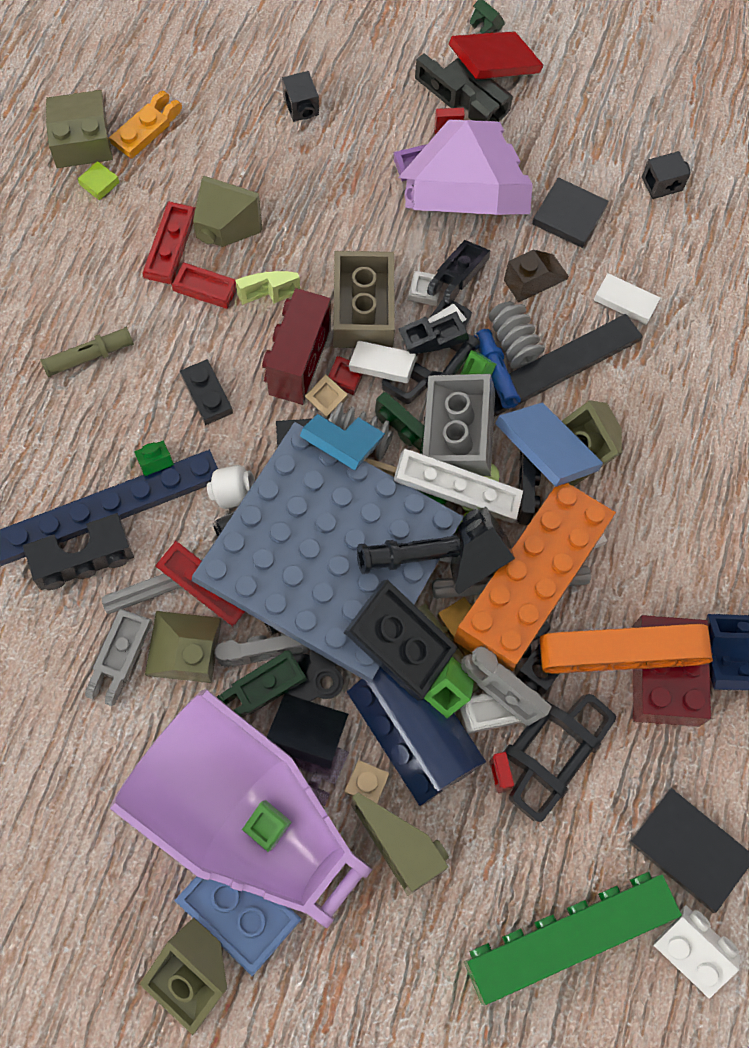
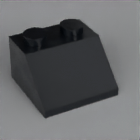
M487 507L481 510L474 509L467 513L462 519L463 522L458 527L457 536L461 545V550H459L460 556L452 557L450 564L454 588L458 595L515 559L507 535Z

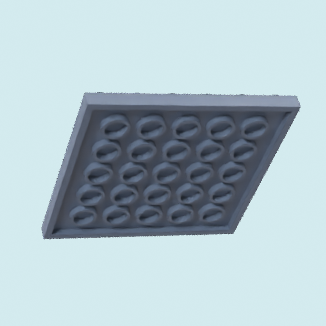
M294 422L192 575V581L371 683L380 666L343 632L383 580L388 579L407 599L415 604L440 558L401 564L396 570H389L387 567L373 569L368 574H362L357 561L358 544L365 543L367 546L385 544L386 540L408 543L453 536L464 516L414 488L394 482V477L366 461H363L356 470L349 468L301 438L300 434L303 426Z

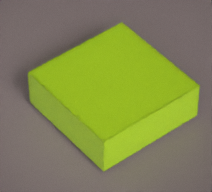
M98 161L77 178L79 185L98 200H101L120 183L118 176Z

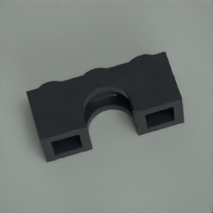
M118 513L86 523L90 539L87 546L79 552L68 553L63 551L62 545L55 534L23 545L33 581L40 590L58 589L67 581L75 578L86 579L92 577L98 570L107 567H121L128 560L134 558L124 525Z

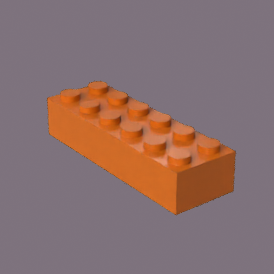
M569 483L554 487L512 548L515 559L496 571L458 626L453 641L470 652H473L480 646L488 648L489 651L496 655L498 664L500 663L513 672L606 531L616 512Z

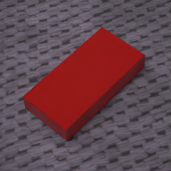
M185 262L182 263L172 284L174 292L228 309L237 290L236 279Z

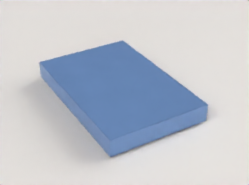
M543 402L499 415L495 423L555 487L600 470L603 464Z
M197 876L174 900L192 918L194 917L220 941L221 947L251 976L256 974L302 920L289 907L265 900L262 896L244 890L241 892L232 889L229 885Z

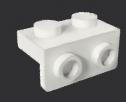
M685 905L680 910L682 916L677 918L655 940L653 946L710 999L739 971L741 957L735 944L727 937H720L710 928L711 924L701 912L697 910L692 911Z

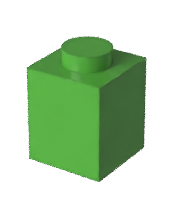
M451 657L424 699L448 718L471 700L474 680L462 670L461 664L454 657Z

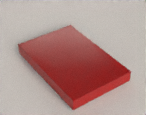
M516 31L451 36L449 41L451 49L475 79L538 74L544 66Z

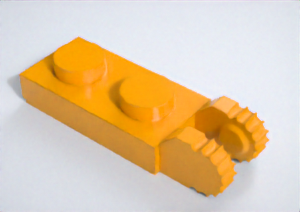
M163 90L158 92V94L152 97L150 104L145 105L109 137L110 143L130 159H133L170 126L169 123L182 111V103L175 99L170 104H167L170 99L169 94Z

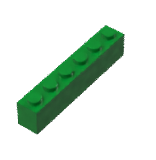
M648 871L630 879L632 887L621 892L618 886H614L599 893L600 901L588 906L587 901L583 900L567 907L569 915L556 920L554 914L534 922L536 930L524 934L520 928L502 936L504 944L491 949L489 943L469 951L471 959L464 961V964L481 1005H488L681 917L682 914L663 874L651 877Z

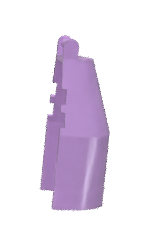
M207 689L201 690L192 698L159 735L127 777L110 806L113 812L197 877L206 880L211 879L229 885L232 889L241 892L244 890L262 896L265 900L307 913L325 928H328L334 921V913L361 878H367L373 870L348 848L291 756ZM264 800H267L292 822L274 849L269 852L242 830L256 808ZM345 863L348 864L351 869L322 906L317 904L318 898Z

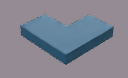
M317 414L303 427L300 437L349 468L356 470L379 445L385 433L359 417L346 430H343Z

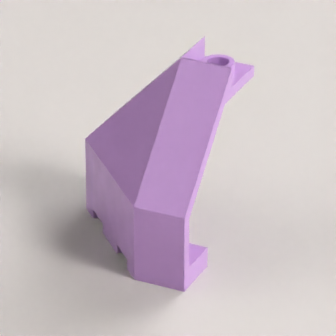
M448 120L398 177L407 179L405 208L422 211L495 215L530 214L533 184L528 175H523L518 166L521 161L512 144L506 143L502 135L504 129L501 123L495 121Z

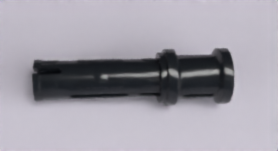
M457 535L408 543L386 540L385 544L367 546L363 543L357 546V561L362 574H368L373 569L387 567L389 570H396L401 564L458 557L460 556L459 550H461V545Z

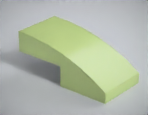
M263 272L235 280L237 296L242 305L266 295H270L273 303H277L292 297L295 288L300 289V277L297 272Z

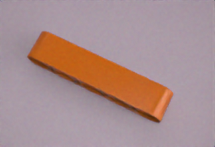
M704 624L557 632L540 636L542 671L551 674L696 666L713 661L708 626Z

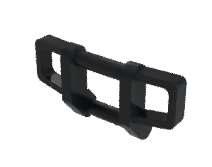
M442 299L430 316L431 318L448 306L455 304L466 318L462 323L465 329H467L472 312L454 300L449 304ZM468 334V341L449 347L457 353L443 372H431L415 362L410 378L419 384L407 393L391 384L392 380L389 379L382 380V390L401 402L410 404L428 388V376L455 375L468 358L470 351H476L479 348V340Z
M592 694L581 696L568 712L549 703L552 707L548 715L529 726L527 725L513 745L509 744L503 751L506 752L507 758L512 763L524 770L510 792L509 800L532 821L542 822L559 799L565 796L568 791L567 785L590 753H595L598 750L601 741L616 720L615 713ZM587 703L603 716V722L594 735L574 719ZM548 720L559 725L580 743L557 777L533 757L524 753ZM531 776L551 792V795L537 812L521 799V793Z

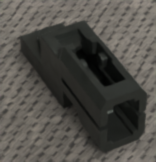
M425 53L416 59L415 79L450 108H457L461 104L468 110V118L470 120L499 122L510 111L513 96L491 78L475 79L459 57L444 69L437 61L432 60Z

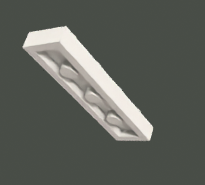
M404 449L401 452L393 480L396 483L473 510H481L487 507L493 517L510 523L517 519L523 490L408 449Z

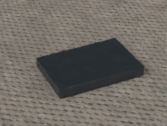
M388 579L381 581L343 632L417 701L424 699L458 649V646Z
M673 788L667 790L629 841L633 847L712 913H717L749 868V851Z

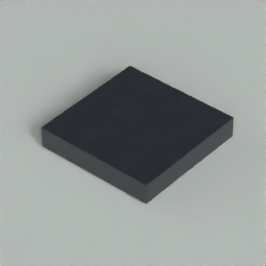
M558 177L534 216L532 224L583 248L607 208L609 201Z
M285 693L267 738L291 757L330 769L349 714Z

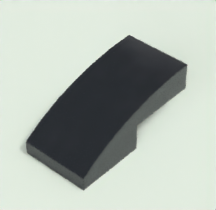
M457 311L429 323L425 316L399 328V332L410 354L438 351L469 340L468 333Z

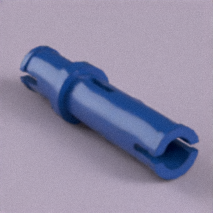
M479 330L476 332L478 336L474 335V337L480 342L478 348L480 353L497 364L491 377L501 405L505 409L514 408L518 405L517 402L520 403L521 398L503 361L504 353L501 348L497 347L491 330Z

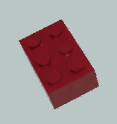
M295 288L292 298H287L284 303L282 312L284 319L282 324H277L274 329L272 338L274 345L272 350L266 351L262 367L266 369L264 382L268 385L270 396L303 405L306 399L305 395L309 391L331 331V298Z
M641 615L632 628L704 624L708 626V620ZM709 663L696 666L633 669V722L700 727L711 719Z

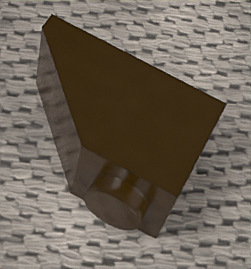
M533 249L508 261L504 282L516 300L521 302L567 280L569 276L554 254Z

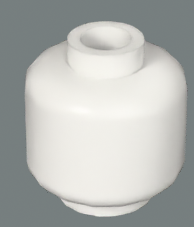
M241 465L217 469L212 474L211 482L207 483L209 498L211 501L215 500L219 507L223 509L238 507L254 484L255 478L250 470L247 471Z

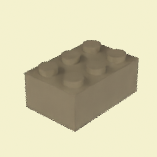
M334 251L333 348H355L358 341L393 348L395 333L394 252Z

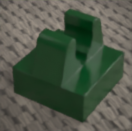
M477 0L473 5L475 11L470 19V24L475 29L479 23L484 22V26L480 30L481 34L492 33L495 30L499 32L505 25V21L500 13L484 0Z

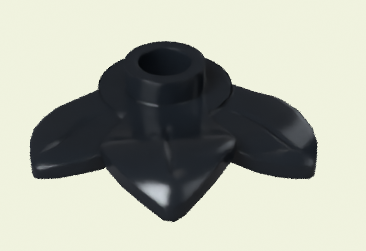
M311 649L309 655L293 654L308 680L286 692V694L307 701H313L317 697L332 699L340 694L343 689L344 680L340 671L336 669V663ZM325 677L333 679V685L328 689H324L321 684Z

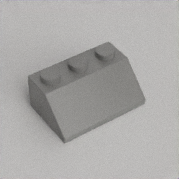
M491 374L428 376L422 455L481 476H491L495 388Z

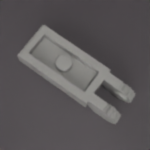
M121 608L119 609L93 666L94 672L85 692L87 698L94 699L98 695L105 675L113 678L105 696V704L109 706L115 705L122 691L123 682L126 683L152 625L151 619Z
M281 632L280 636L267 638L263 635L254 636L247 639V643L238 644L234 640L218 643L216 649H214V654L221 666L229 668V666L235 667L272 660L286 650H290L292 654L308 653L310 650Z
M477 647L472 652V655H466L461 659L462 670L482 690L526 726L548 715L552 706L541 698L539 693L530 689L518 679L511 670L505 668L500 663L498 664L496 655L489 651L488 648Z

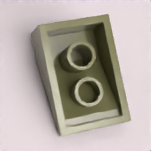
M102 90L46 97L48 143L56 168L113 160Z
M356 793L352 796V808L407 896L442 874L448 868L446 860L449 859V856L438 839L432 842L429 835L362 794Z

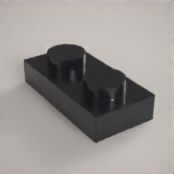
M208 359L180 370L181 377L205 425L233 414L232 406Z

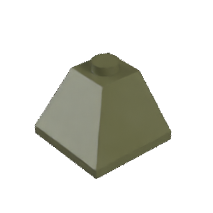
M203 176L193 219L196 238L206 244L224 247L261 233L262 218L259 193Z
M589 400L562 420L603 462L601 467L622 454V428L608 403ZM591 474L570 481L568 483L572 486H576L578 483L589 477Z
M156 611L145 675L212 683L216 659L214 649L218 645L222 619L218 617Z
M194 917L167 942L140 983L192 1035L198 1030L227 990L221 943Z

